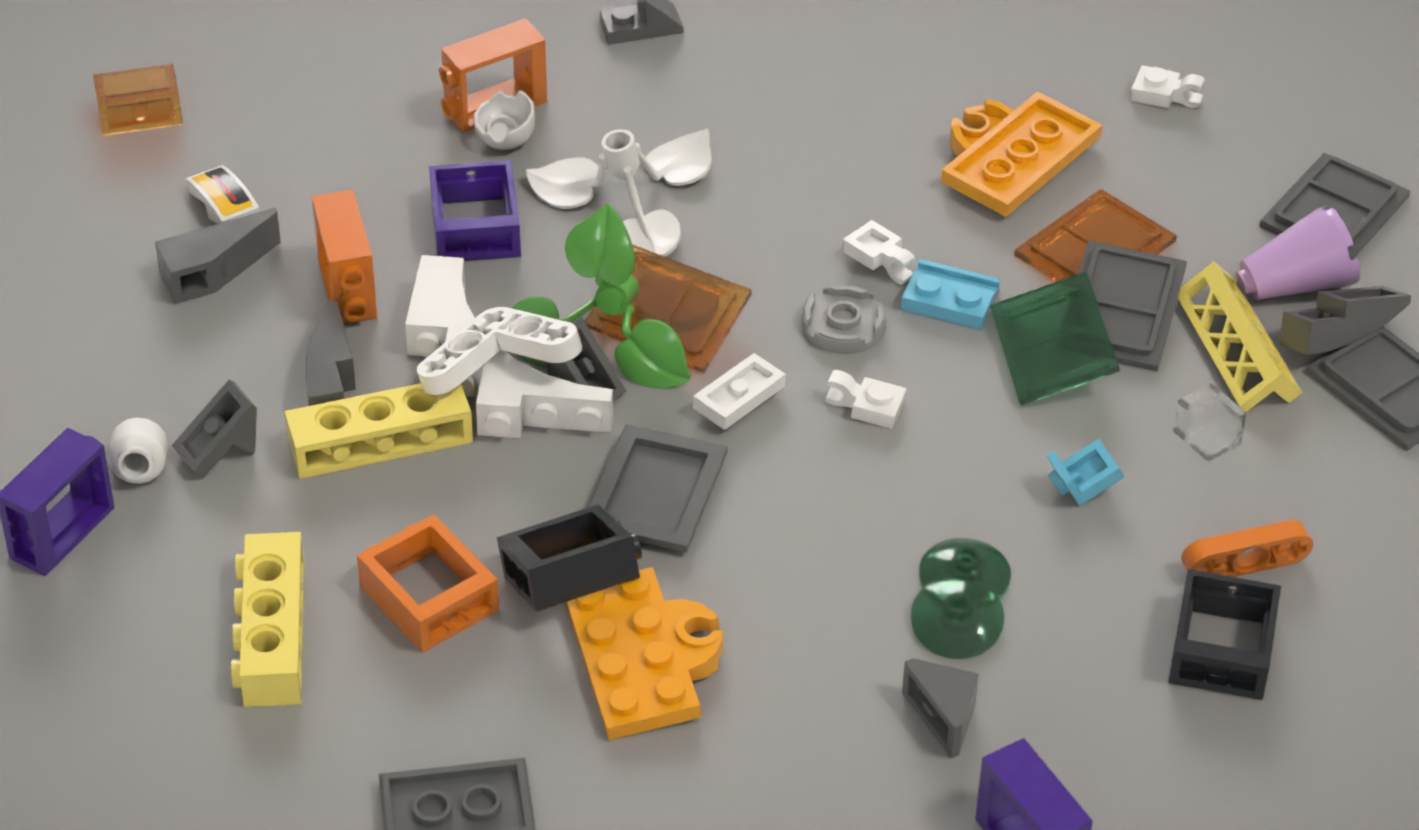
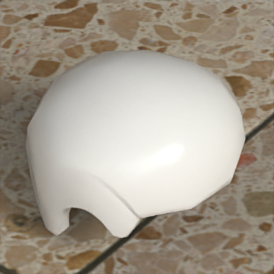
M521 90L518 91L516 96H508L501 91L497 92L490 101L482 103L474 113L475 133L479 139L495 149L508 150L522 146L527 142L535 128L534 102Z

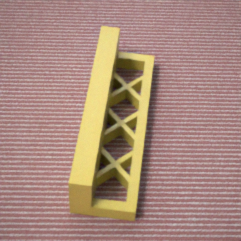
M1213 261L1181 287L1178 300L1240 408L1245 412L1249 411L1273 391L1288 403H1291L1303 393L1237 281ZM1209 285L1211 289L1206 305H1194L1191 297ZM1214 315L1227 316L1222 333H1210ZM1231 343H1242L1244 345L1239 362L1226 361ZM1260 372L1264 380L1245 394L1243 386L1247 373Z

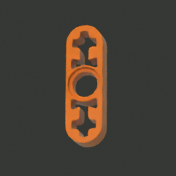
M1287 520L1196 540L1184 549L1181 555V562L1186 571L1191 569L1236 577L1298 563L1310 554L1313 549V541L1302 522ZM1255 547L1251 552H1249V553H1247V554H1245V555L1239 556V555H1240L1241 553H1243L1244 551H1246V550H1248V549H1250V548Z

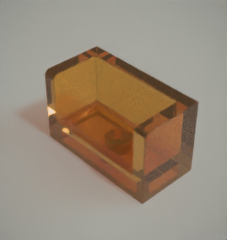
M173 64L93 75L103 135L183 124Z

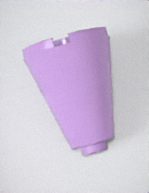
M1327 205L1317 208L1240 261V271L1236 272V280L1244 295L1250 294L1254 300L1351 286L1358 283L1360 279V264L1358 258L1350 261L1348 247L1353 246L1354 243L1344 221L1335 209L1330 208L1327 210Z

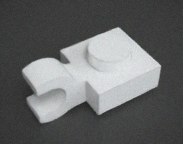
M1141 66L1131 88V101L1168 109L1172 102L1183 104L1189 108H1199L1203 94L1194 93L1191 90L1201 91L1205 78L1191 74L1179 80L1180 73L1167 71L1159 67Z
M871 220L843 239V252L871 270H875L883 265L890 278L900 285H904L910 280L913 272L908 270L906 266L915 261V256L910 251L902 249L901 237Z
M833 370L828 380L827 386H830L825 402L837 407L852 408L851 418L893 429L904 404L907 388L864 377L862 384L859 385L848 373Z

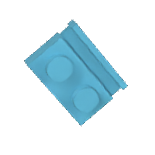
M920 259L918 268L913 272L902 295L901 310L982 330L994 304V298L999 293L1000 279Z

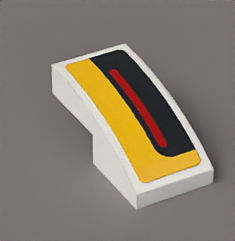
M224 165L186 178L190 194L205 203L208 218L216 224L261 212L260 207L247 188Z

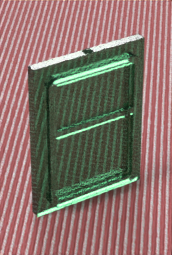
M1087 271L990 305L1021 406L1120 371Z

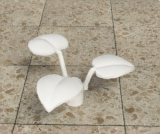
M706 128L684 135L658 146L645 157L641 152L639 143H635L634 135L628 130L617 129L607 133L602 139L604 154L598 156L599 167L591 159L574 157L559 160L541 168L526 169L528 182L535 195L547 205L559 209L576 208L590 202L594 194L593 187H600L603 184L606 168L614 177L626 179L637 218L624 220L623 223L633 245L635 260L650 261L655 258H663L676 249L680 242L681 229L677 218L667 210H655L644 216L633 176L641 163L653 180H659L663 177L666 183L672 186L687 185L700 180L709 172L712 164L710 133Z

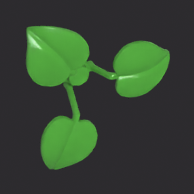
M606 204L579 222L569 232L565 241L566 258L573 270L582 277H595V283L599 286L595 296L562 319H559V312L555 303L544 297L525 298L515 304L512 309L570 323L594 307H598L602 312L610 315L622 313V334L627 339L623 340L616 347L614 356L624 375L633 382L649 388L665 389L682 385L688 382L692 376L687 366L683 344L677 333L666 323L653 319L638 322L631 331V315L635 309L630 303L639 293V284L632 275L635 266V254L623 221L612 205ZM516 354L528 363L547 366L546 361Z

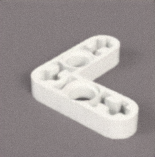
M495 307L479 314L423 360L417 367V373L425 393L440 395L455 389L500 350L550 363H562L578 356L583 346L576 326L570 322L508 307Z

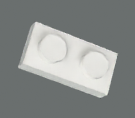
M753 353L693 396V409L726 430L785 387L786 374Z

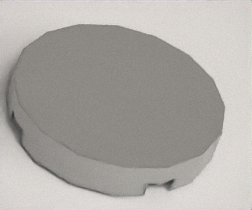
M850 285L831 286L824 288L823 294L815 297L814 293L807 298L802 308V331L811 343L823 350L835 353H857L870 349L881 340L886 330V309L881 301L879 304L873 299L874 294L865 289Z

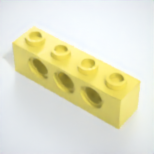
M421 383L284 411L288 444L299 479L473 443L471 409L461 384L450 392L440 395L425 393Z
M301 532L245 534L244 553L236 554L237 582L243 581V588L234 589L235 615L242 616L241 623H233L234 652H240V659H232L231 661L233 688H241L244 707L302 704L304 556Z

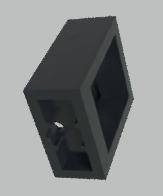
M599 504L496 537L505 579L536 612L640 578L637 560L642 558V551L636 535L633 532L629 533L621 525L617 517H612Z
M1188 569L1168 683L1263 700L1270 668L1281 585ZM1229 586H1234L1237 589H1231ZM1192 611L1262 623L1258 652L1188 640Z

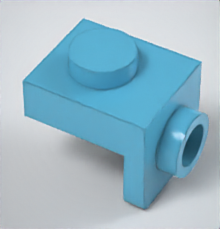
M1099 438L1063 462L1060 461L1054 451L1046 455L1054 467V470L1048 473L1061 496L1070 492L1079 506L1125 478L1119 466Z

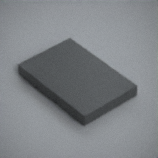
M525 757L379 774L384 830H536Z

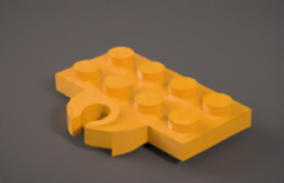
M1036 92L1015 110L1001 102L985 98L984 105L964 109L963 120L953 118L949 144L954 154L958 157L942 169L941 182L1007 217L1100 139L1103 125L1040 92Z
M653 567L639 570L640 578L565 602L608 741L701 718V707L692 681L707 678L719 670L718 663L724 651V634L722 630H719V618L715 612L699 602L676 599L664 601ZM695 631L710 632L708 636L703 638L690 636Z

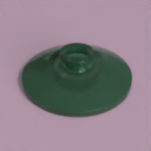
M954 538L937 543L924 554L919 566V579L927 594L937 602L956 609L973 610L990 606L1005 595L1010 586L1011 568L1005 556L992 545L976 539Z
M949 576L929 583L917 594L911 608V625L917 639L933 653L954 659L971 658L986 652L998 641L1004 627V609L998 596L987 585L969 577ZM962 607L966 610L962 612H956L951 608Z

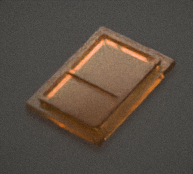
M1099 189L1017 247L1014 255L1073 293L1088 240L1158 255L1176 242L1177 235L1106 191Z
M633 245L635 266L632 275L639 284V293L630 303L635 309L631 315V331L638 322L646 319L660 320L666 323L677 333L683 344L687 366L705 373L751 297V289ZM594 307L585 319L589 329L620 341L627 339L622 334V313L610 315L602 312L598 307Z

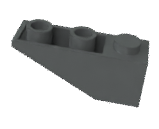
M276 208L155 241L159 273L174 303L178 304L216 293L280 244L278 212Z

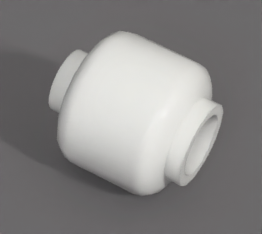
M135 417L126 419L117 425L111 434L107 455L112 472L118 478L135 484L150 482L159 476L165 467L168 449L165 431L157 423L147 418Z

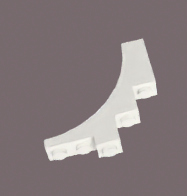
M421 255L405 322L407 356L428 357L474 319L465 297L464 258ZM500 350L461 383L466 397L477 398V435L521 439L524 426L611 433L613 389L581 385L547 375L518 361L503 350Z

